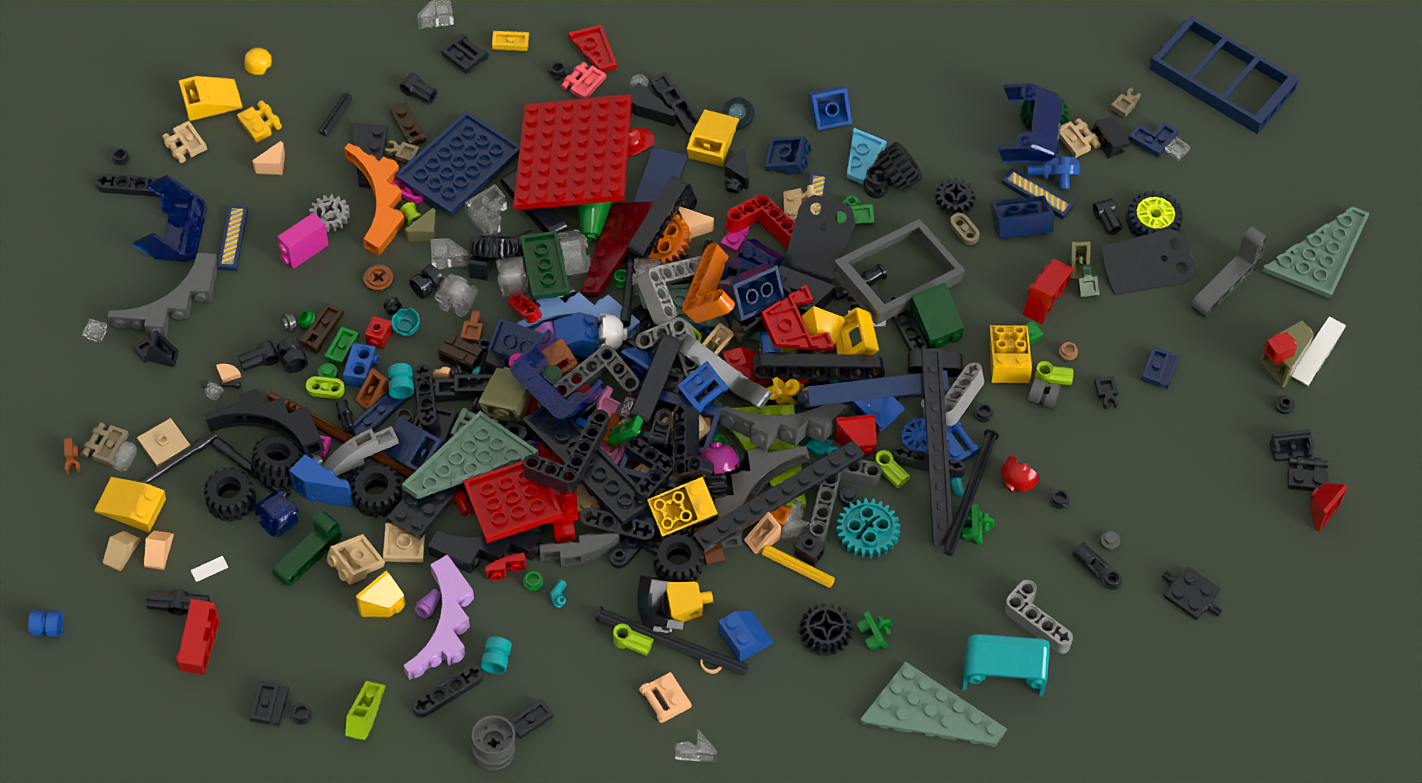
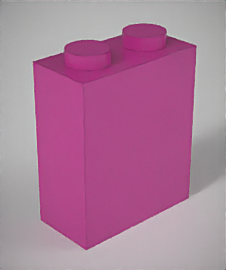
M312 213L277 236L278 248L281 252L280 258L285 265L288 264L292 269L329 246L325 224L315 213Z

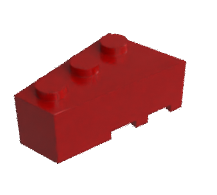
M1053 259L1050 264H1046L1042 274H1038L1035 283L1032 282L1027 290L1029 296L1022 315L1043 324L1047 311L1051 312L1053 309L1052 303L1056 298L1059 299L1068 285L1074 268L1056 259Z
M195 599L190 601L181 648L176 656V663H178L180 671L205 674L220 624L216 605L213 602Z

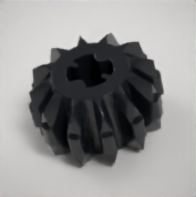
M713 471L710 476L704 478L714 502L715 498L727 495L725 472L714 474Z

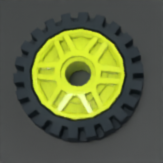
M1152 190L1151 194L1149 191H1145L1144 195L1140 193L1138 197L1131 201L1127 213V226L1131 229L1132 234L1136 233L1135 237L1165 229L1179 231L1183 219L1182 208L1180 209L1181 205L1176 203L1175 198L1170 199L1171 195L1163 196L1164 192L1162 191L1159 194Z

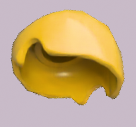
M263 48L249 50L244 59L245 69L254 75L264 74L266 69L271 67L272 63L271 54Z

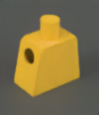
M668 582L666 598L670 616L685 622L703 615V604L713 603L712 592L700 593L697 582Z

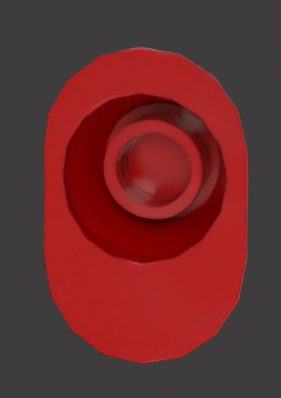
M630 127L628 157H632L653 145L655 137L650 130Z

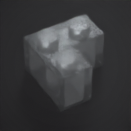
M495 184L465 202L466 216L483 235H496L503 230L502 217L499 213L507 209L506 196Z
M579 229L557 233L567 276L589 272L588 266H591L590 256L586 255L585 248H588V243L584 234Z

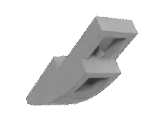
M392 426L377 433H373L371 428L339 447L325 461L323 467L325 469L329 468L334 472L335 476H339L342 473L364 465L363 458L398 444V438Z

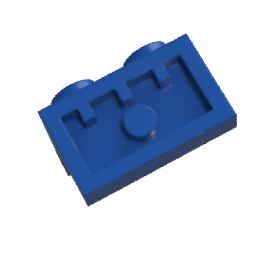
M893 396L853 401L851 409L858 416L875 414L876 433L878 435L905 409Z

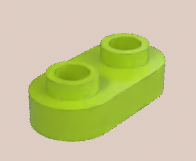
M314 376L306 382L308 394L314 397L337 399L343 396L345 392L344 384L340 379Z

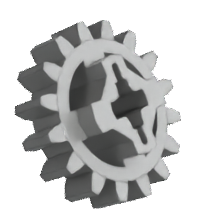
M332 194L330 198L323 195V200L317 198V204L312 203V208L309 209L310 215L312 213H315L317 216L318 214L320 215V219L325 224L326 232H329L330 229H333L335 232L336 227L342 229V223L347 224V218H350L349 205H346V200L341 201L340 196L335 199Z

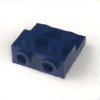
M805 136L771 138L764 168L766 171L783 170L786 175L803 174V169L808 167L806 157L807 154L811 153L810 143H808Z

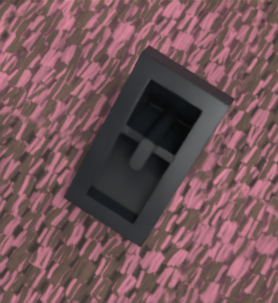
M740 149L725 165L724 176L728 179L734 178L742 183V187L748 189L749 175L745 151Z
M473 255L468 259L469 277L488 281L494 258Z
M155 330L153 331L145 360L174 367L179 350Z

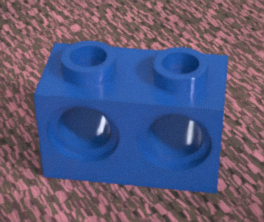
M353 343L343 374L345 385L362 388L371 369L378 365L379 355L376 354L374 346Z

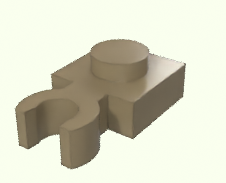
M1133 88L1128 89L1127 95L1121 94L1111 104L1110 109L1125 118L1135 108L1141 93L1133 96L1131 95Z
M392 140L389 141V147L393 148H385V154L389 156L395 155L396 160L408 163L420 152V148L405 142H402L400 146Z

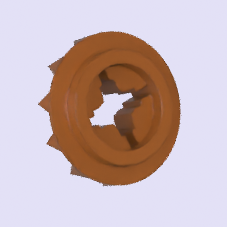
M384 265L371 266L364 273V283L368 289L371 288L374 292L376 290L383 291V289L389 288L390 284L393 283V272ZM375 277H378V278L382 277V281H380V280H377V281H376V280H375Z

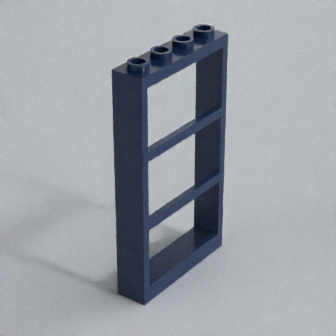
M1192 15L1187 21L1184 20L1181 23L1179 30L1174 31L1170 36V40L1168 42L1165 41L1158 53L1155 52L1150 59L1151 71L1256 134L1261 131L1293 94L1299 81L1297 77ZM1191 30L1215 44V47L1188 76L1164 62L1163 59ZM1221 48L1249 64L1222 96L1194 80ZM1253 68L1282 84L1255 116L1227 99Z
M944 370V391L949 390L947 370ZM923 374L809 386L800 389L799 393L796 394L797 405H800L801 409L820 407L825 404H846L853 401L875 398L924 394Z
M664 390L661 391L657 400L658 404L675 408L679 403L694 407L687 397ZM708 403L703 407L704 410L699 413L700 416L713 419L704 447H699V454L705 448L710 447L709 443L714 442L720 425L723 407ZM641 430L637 436L648 439L649 432ZM673 439L670 440V446H673ZM624 453L620 468L628 476L642 479L645 473L626 468L630 456ZM656 476L650 477V480L654 482L660 481ZM667 480L662 486L674 489L683 484ZM640 514L634 518L653 524L656 533L661 534L655 519ZM612 516L605 517L608 521L614 523ZM631 521L625 524L626 526L633 528V524ZM646 526V528H641L644 529V531L647 533L652 532V530L649 529V526Z

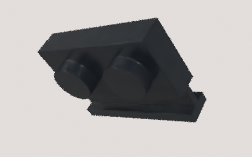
M259 681L249 717L250 721L280 726L289 686Z

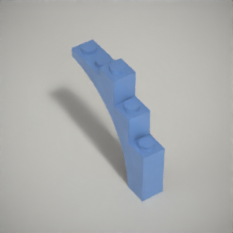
M578 292L575 296L569 297L566 303L559 297L536 300V305L539 307L542 317L533 323H528L523 319L518 321L517 324L534 330L542 322H554V320L580 312L596 316L599 328L601 322H598L600 314H610L620 319L622 306L609 295L599 299L593 305ZM631 315L630 326L623 327V329H627V338L630 340L640 332V321L633 315Z

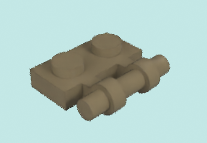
M100 422L92 430V436L89 441H86L83 445L81 455L88 458L90 453H93V460L111 466L128 438L129 433L112 425L105 431L106 425ZM102 438L99 445H97V441Z

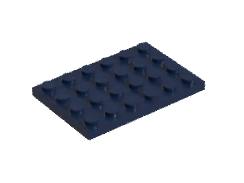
M465 111L395 174V180L449 216H452L519 155L520 145Z

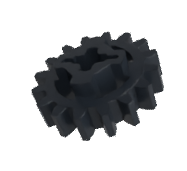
M948 178L947 183L942 181L941 186L937 187L935 195L937 199L936 204L940 205L941 210L947 209V214L950 211H953V215L958 211L959 213H963L964 210L968 212L970 207L974 205L975 189L970 188V183L964 184V179L959 182L957 178L954 181Z

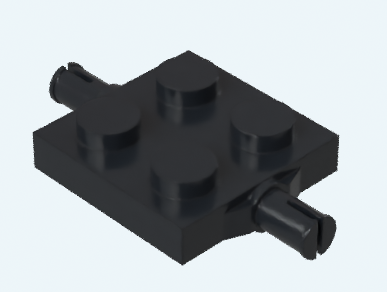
M1187 566L1177 577L1167 570L1162 575V578L1171 583V587L1164 594V598L1195 620L1207 610L1214 613L1217 617L1222 612V609L1213 604L1214 598L1220 592V588L1191 567Z

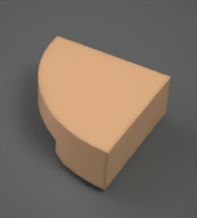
M230 364L216 365L223 383L241 377L239 370Z
M442 367L441 369H435L432 374L433 379H452L451 368Z

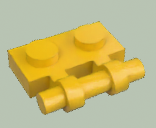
M264 101L258 103L260 109L257 111L252 106L237 114L238 120L256 143L272 135L271 128L275 127L276 130L282 128L280 119L271 112V107L265 104ZM266 116L268 120L264 122L262 118Z

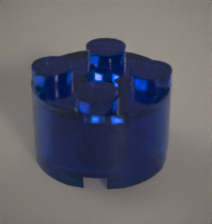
M281 490L271 493L254 506L256 517L259 515L262 519L259 523L273 537L276 535L277 537L281 536L298 523L296 514L299 512L298 507L295 503H290Z

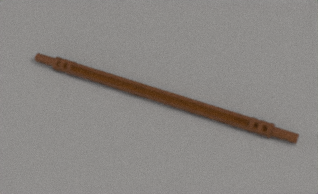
M270 392L267 396L272 401L282 398L273 392ZM282 398L289 413L304 408L289 399ZM309 411L316 428L343 443L355 437ZM382 451L368 456L376 462L384 464L385 467L387 465L390 466L392 470H395L399 475L407 479L415 472L414 469ZM454 499L452 502L457 504V500Z

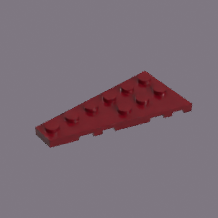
M655 201L613 203L611 205L581 290V294L584 297L601 296L612 280L611 275L615 269H619L624 256H628V245Z

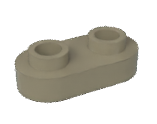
M956 213L951 217L950 227L960 240L966 245L976 244L979 240L980 232L971 220L963 213Z

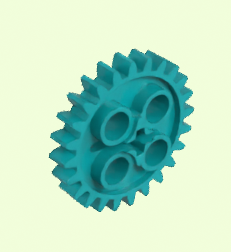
M867 498L864 499V503L857 500L856 505L850 502L849 508L844 507L843 513H839V519L836 524L838 526L836 533H839L838 540H842L841 546L848 545L847 552L853 549L854 556L861 553L862 558L865 557V554H868L870 559H872L873 554H876L879 558L881 551L887 554L888 549L892 550L894 544H897V537L900 536L899 517H894L895 511L889 512V505L882 507L883 501L875 504V499L871 503H868Z

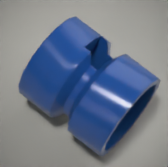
M32 609L28 623L29 634L31 636H43L46 633L48 637H60L63 630L62 611L49 610L46 614L44 610Z

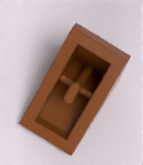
M372 368L355 401L368 410L389 390L388 379Z

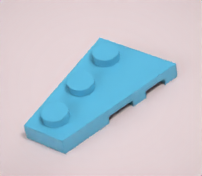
M854 128L847 178L864 184L867 169L876 164L878 154L884 150L887 141Z

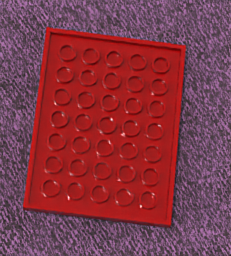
M631 94L525 104L513 204L514 209L524 210L625 201L632 108Z

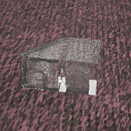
M431 0L417 15L419 29L453 25L451 0Z
M450 238L430 239L433 266L439 269L468 266L469 252Z

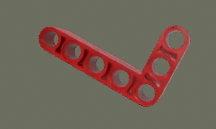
M757 195L728 210L724 223L726 231L736 233L756 222H760L788 250L795 222L768 196Z

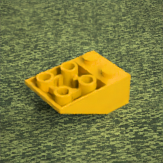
M195 76L179 80L190 121L243 108L234 79Z
M704 110L687 146L688 158L723 167L739 118Z
M990 325V371L992 383H1030L1032 363L1028 326Z
M703 477L647 499L662 537L718 515Z

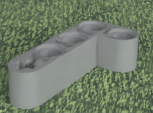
M979 363L968 364L945 395L946 426H953L958 422L983 386L985 381L982 367ZM923 399L921 402V406L925 418V407Z
M1023 580L1007 597L1005 614L1036 638L1047 640L1050 643V648L1059 654L1067 653L1072 644V633L1032 604L1036 594V584L1031 580ZM1026 616H1032L1034 619H1029ZM1043 628H1048L1051 631H1045Z

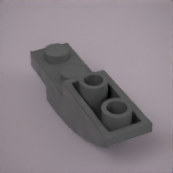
M606 532L596 535L588 533L579 536V543H546L545 545H540L541 561L561 560V567H567L596 560L610 553L619 543V533Z

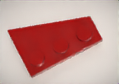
M602 24L568 32V38L595 68L602 72L617 69V63Z

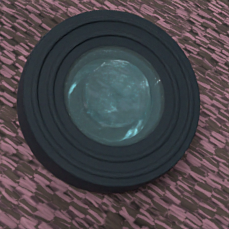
M735 97L725 103L722 114L739 118L736 130H742L752 123L755 111L753 105L747 99Z

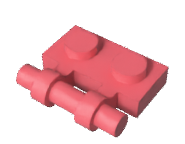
M582 62L573 69V73L570 76L568 75L564 78L561 88L566 90L568 87H571L570 92L580 99L588 98L606 79V73L594 66L587 70L588 65Z

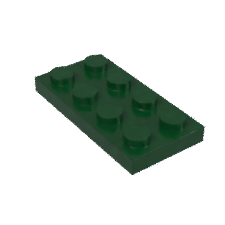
M557 231L521 235L520 243L532 299L538 300L570 295Z

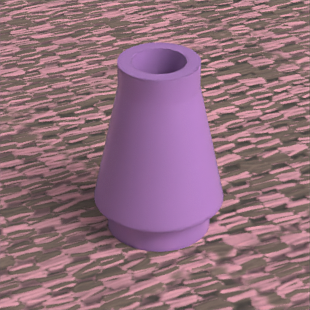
M432 589L430 593L416 603L415 612L422 618L432 616L442 594L438 590Z

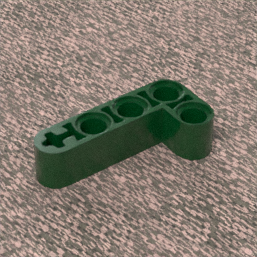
M325 511L319 513L314 519V530L274 567L272 574L287 587L293 585L330 550L331 546L336 545L342 536L340 524Z

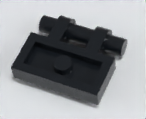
M1303 456L1289 457L1288 464L1296 465V469L1289 468L1288 489L1314 491L1316 488L1320 489L1324 483H1328V472L1320 471V468L1328 469L1329 461L1321 460V458L1306 459ZM1303 466L1313 467V470H1304Z

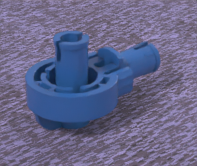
M1056 157L1051 161H1046L1044 165L1028 164L1027 173L1028 176H1044L1046 179H1049V175H1059L1058 188L1070 189V176L1080 175V162L1073 157Z

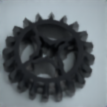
M477 235L471 237L469 242L470 253L474 256L512 258L518 256L520 251L519 240L515 237Z
M824 603L822 608H820L816 604L814 610L809 608L807 614H803V620L799 622L801 642H805V648L811 647L810 651L812 653L818 650L819 656L822 652H826L828 657L830 652H833L835 655L838 653V650L843 652L845 646L850 644V639L853 636L852 620L847 618V612L841 613L840 607L834 609L833 603L830 607H826ZM824 624L826 625V629H827V631H828V634H827V635H826V630H825V628H824ZM838 634H840V636H838L837 638L830 640L832 637H835Z

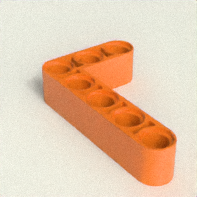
M711 243L704 250L682 306V311L695 324L725 315L735 306V302L722 289L716 290L724 271L725 263L728 260V255L717 243Z

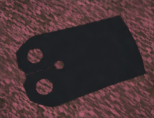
M812 195L807 198L799 207L782 266L832 284L834 276L830 271L836 259L843 256L855 227L852 208L841 202L831 204L827 197ZM813 203L821 204L822 212L815 215L811 212L810 207ZM839 211H843L846 214V220L843 223L836 222L834 218L835 214ZM821 224H826L827 229L825 231L820 229Z
M1165 229L1140 237L1102 245L1106 273L1115 295L1180 285L1187 282L1194 275L1196 269L1194 259L1190 257L1188 252L1190 245L1186 235L1173 229ZM1171 239H1179L1181 247L1179 249L1171 248ZM1163 255L1168 257L1166 262L1161 260ZM1179 262L1186 263L1188 266L1187 272L1179 273L1176 269Z

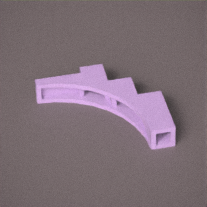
M448 555L430 564L431 573L442 594L441 617L436 631L428 644L416 657L404 665L405 675L409 680L414 677H420L427 669L438 666L443 660L449 666L452 663L461 661L465 656V647L457 637V634L465 633L470 627L469 618L461 607L469 605L474 600L473 589Z

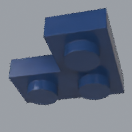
M1163 122L1153 133L1138 124L1129 135L1128 140L1159 158L1176 138L1179 130Z

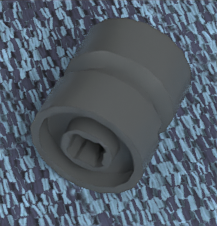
M1035 378L1028 401L1035 404L1042 402L1044 407L1054 409L1061 386L1054 383L1048 385L1045 380Z

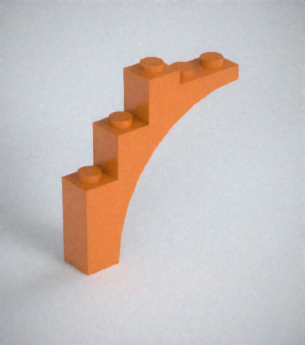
M348 143L345 147V158L356 165L365 175L376 199L375 217L371 228L364 237V248L379 257L404 226V215L401 211L394 209L401 201L402 190L397 185L391 184L395 179V174L399 171V165L394 160L387 159L384 156L378 161L375 156L368 155L360 147Z

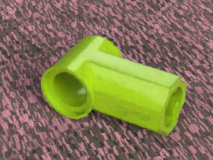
M1042 361L1037 365L1033 379L1045 380L1047 384L1071 385L1073 368L1052 366L1049 362Z
M881 450L877 453L875 462L881 466V474L896 488H901L909 480L910 475L893 460V455L889 451Z
M619 624L614 628L613 644L617 648H628L647 656L651 649L653 638L631 630L626 624ZM619 634H624V635H626L627 637H626V638H619L618 635H619Z

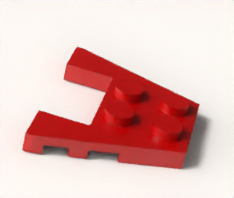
M807 285L802 286L797 292L791 293L786 299L775 303L761 313L760 317L774 348L828 351L834 349L835 345L829 332L813 336L809 335L797 306L811 303L813 300Z

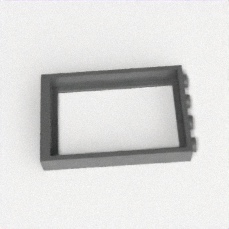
M918 219L836 259L830 272L863 310L871 313L872 321L875 325H878L909 309L911 295L942 283H946L948 288L960 283L965 270L941 244L940 240L933 235L929 228ZM915 234L945 268L947 273L884 304L851 265Z

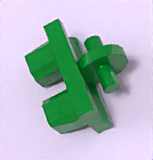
M972 504V510L969 511L965 524L972 523V527L963 528V538L965 541L975 540L977 545L983 544V532L989 533V529L995 526L994 520L989 518L988 513H984L982 518V512L978 510V504Z
M869 610L863 613L865 618L857 623L858 628L862 634L870 630L874 633L865 639L868 647L871 650L880 646L883 649L889 647L882 632L884 631L886 636L891 634L889 630L893 625L891 619L884 620L883 616H879L877 618L879 623L877 624Z

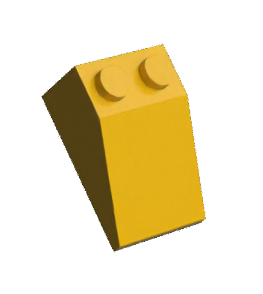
M111 477L94 512L150 533L166 500L165 491L146 483Z

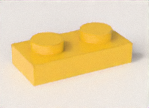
M493 31L492 49L528 51L529 33Z

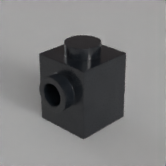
M805 532L802 538L798 537L794 543V556L815 567L825 554L826 544Z

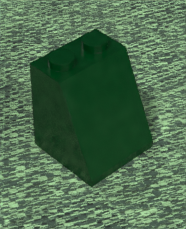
M946 283L911 295L909 312L923 335L928 349L941 348L945 344L957 342L963 338L964 325Z

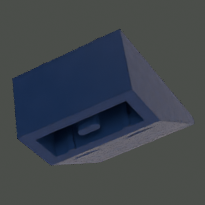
M399 417L393 426L399 443L382 450V452L416 471L446 442Z

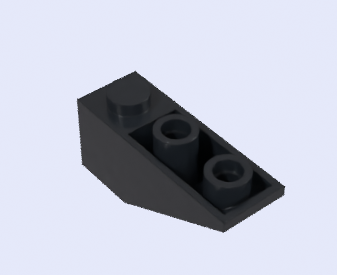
M641 83L636 84L623 94H631V112L634 115L673 127L676 125V114L673 109L663 104L659 97H655L649 88L644 87Z

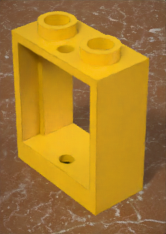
M855 308L844 316L845 322L835 342L837 354L874 355L878 352L879 347L871 313ZM859 325L862 341L852 348L849 332Z

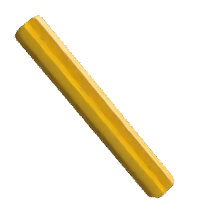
M766 545L763 548V556L828 588L833 586L835 581L833 576L770 545Z

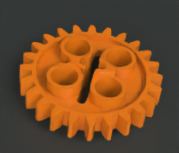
M676 214L646 260L638 257L639 261H642L644 265L649 264L652 268L655 264L656 266H661L662 264H668V262L673 263L674 259L681 260L679 255H686L684 249H689L690 247L687 243L691 242L689 237L691 232L685 220Z

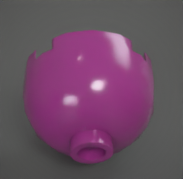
M721 441L709 443L710 447L705 448L700 454V457L708 459L714 464V474L734 470L735 466L739 467L736 452L729 445L721 444Z

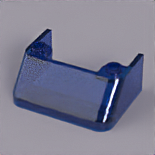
M1031 83L1004 84V90L1009 101H1034L1032 132L1020 134L1017 137L1016 146H998L1003 162L1051 161L1058 155L1062 111L1060 96Z
M165 175L147 184L149 189L161 196L159 201L160 208L169 215L164 239L152 233L134 241L133 245L157 260L189 262L197 256L207 212V204L196 193L169 175Z
M548 329L512 364L511 373L557 420L562 421L585 410L606 388L600 379L585 394L576 392L566 399L541 374L548 365L547 357L542 351L555 339L552 331Z

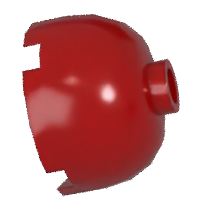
M1010 455L1001 468V476L1005 482L1004 487L1011 492L1015 490L1018 492L1032 490L1041 480L1038 478L1039 475L1024 462L1022 464L1017 463L1018 458Z

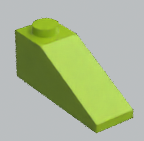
M370 681L364 683L347 715L345 736L362 740L367 738L386 685Z

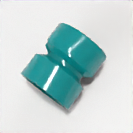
M405 363L391 365L387 370L389 395L395 399L411 397L414 394L412 367Z
M501 637L487 638L484 647L485 653L481 660V668L493 674L505 673L512 643Z

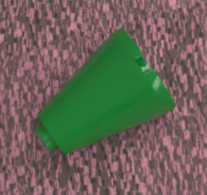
M612 202L578 205L581 235L585 240L596 241L600 237Z

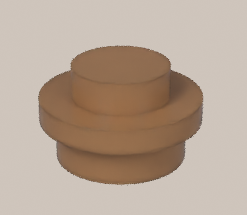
M1066 342L1060 346L1059 355L1064 360H1074L1078 355V349L1075 344Z

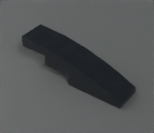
M666 72L651 78L649 83L658 97L662 100L663 104L673 109L676 114V122L688 135L691 134L699 121V117L687 97L682 96L676 84H672Z
M493 374L454 375V379H435V383H433L436 403L482 396ZM424 386L420 391L427 392L430 387Z

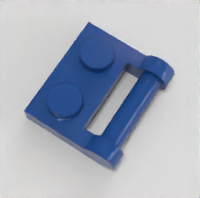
M708 361L677 385L694 408L698 409L699 413L704 410L703 407L722 391L729 389L727 383ZM715 381L718 383L713 390L700 401H697L696 397Z
M959 420L955 425L947 427L948 458L964 462L979 453L981 448L978 444H974L962 428ZM954 432L958 434L969 450L964 451L952 435Z

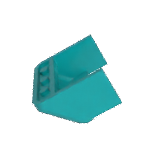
M979 634L969 636L963 657L962 690H966L968 682L979 684L985 680L986 676L1025 678L1026 683L1032 688H1039V696H1043L1047 684L1050 643L1047 640Z

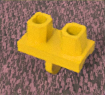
M778 377L773 378L774 385L766 388L772 393L770 399H775L778 405L786 403L796 405L797 402L792 396L799 393L800 383L795 379H790L785 383Z

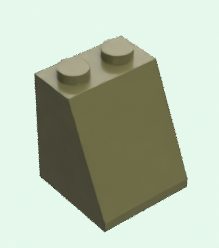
M1303 321L1279 333L1288 332L1290 337L1295 339L1297 348L1293 357L1274 365L1263 348L1259 359L1261 364L1282 388L1291 379L1293 372L1308 350L1314 336L1312 329Z
M507 367L503 369L496 368L480 397L479 404L485 415L490 418L507 422L512 419L523 425L522 418L526 417L537 383L532 374L528 372L518 373Z

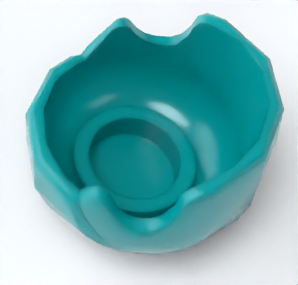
M411 307L409 309H399L392 317V329L399 336H412L418 331L420 326L418 313Z

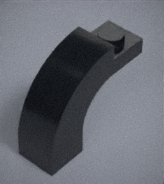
M641 575L637 601L641 619L647 628L664 633L674 632V629L683 630L684 622L671 617L665 608V593L668 582L659 578Z

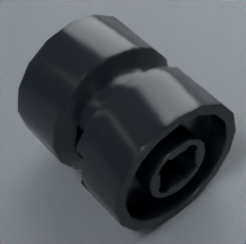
M872 165L866 171L865 193L871 198L878 199L884 197L888 192L889 178L881 165Z
M432 264L425 267L421 274L417 273L409 279L410 287L421 299L429 296L432 293V289L437 290L445 283L442 274Z
M289 337L278 343L277 351L287 373L300 372L307 367L308 360L299 338Z

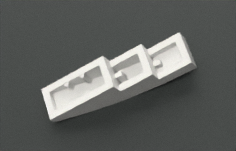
M1329 317L1304 354L1291 378L1309 386L1325 359L1329 356L1346 325Z

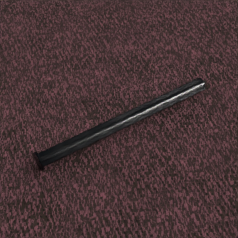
M986 429L984 431L985 438L943 549L945 555L953 556L994 442L999 438V433L993 429Z
M602 606L597 612L596 622L602 621L615 627L619 624H626L631 630L653 638L654 642L738 674L745 675L748 670V664L670 634L652 631L646 625L604 610Z

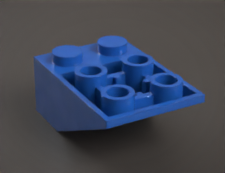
M304 455L289 470L293 490L308 501L345 507L353 506L350 484L346 480H340L329 468L325 469L315 458Z

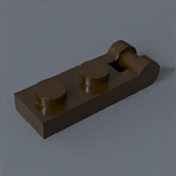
M407 102L390 108V113L406 143L415 145L414 143L426 141L425 134L418 125Z
M326 303L302 337V347H308L312 352L319 353L323 343L344 315L343 310Z

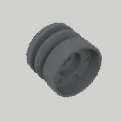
M491 715L483 717L472 729V755L474 761L480 767L493 771L504 769L511 764L515 757L514 727L507 719L501 716Z

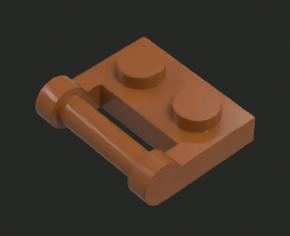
M563 338L530 359L548 388L553 385L545 382L543 378V371L546 367L550 365L556 366L568 358L570 363L561 368L563 377L579 365V362Z

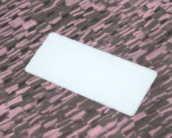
M221 556L192 569L191 573L196 582L228 568L224 557Z

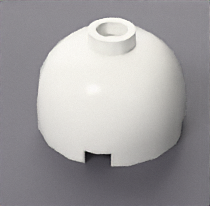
M600 314L598 322H601L598 328L600 344L597 348L608 345L617 350L621 346L622 341L627 338V329H623V323L618 317L610 314Z

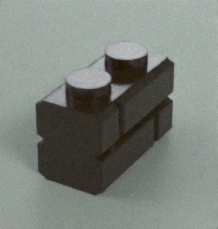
M449 334L438 351L439 360L454 367L456 364H459L461 370L470 374L483 360V349L476 343L470 344L465 342L460 336L454 337Z

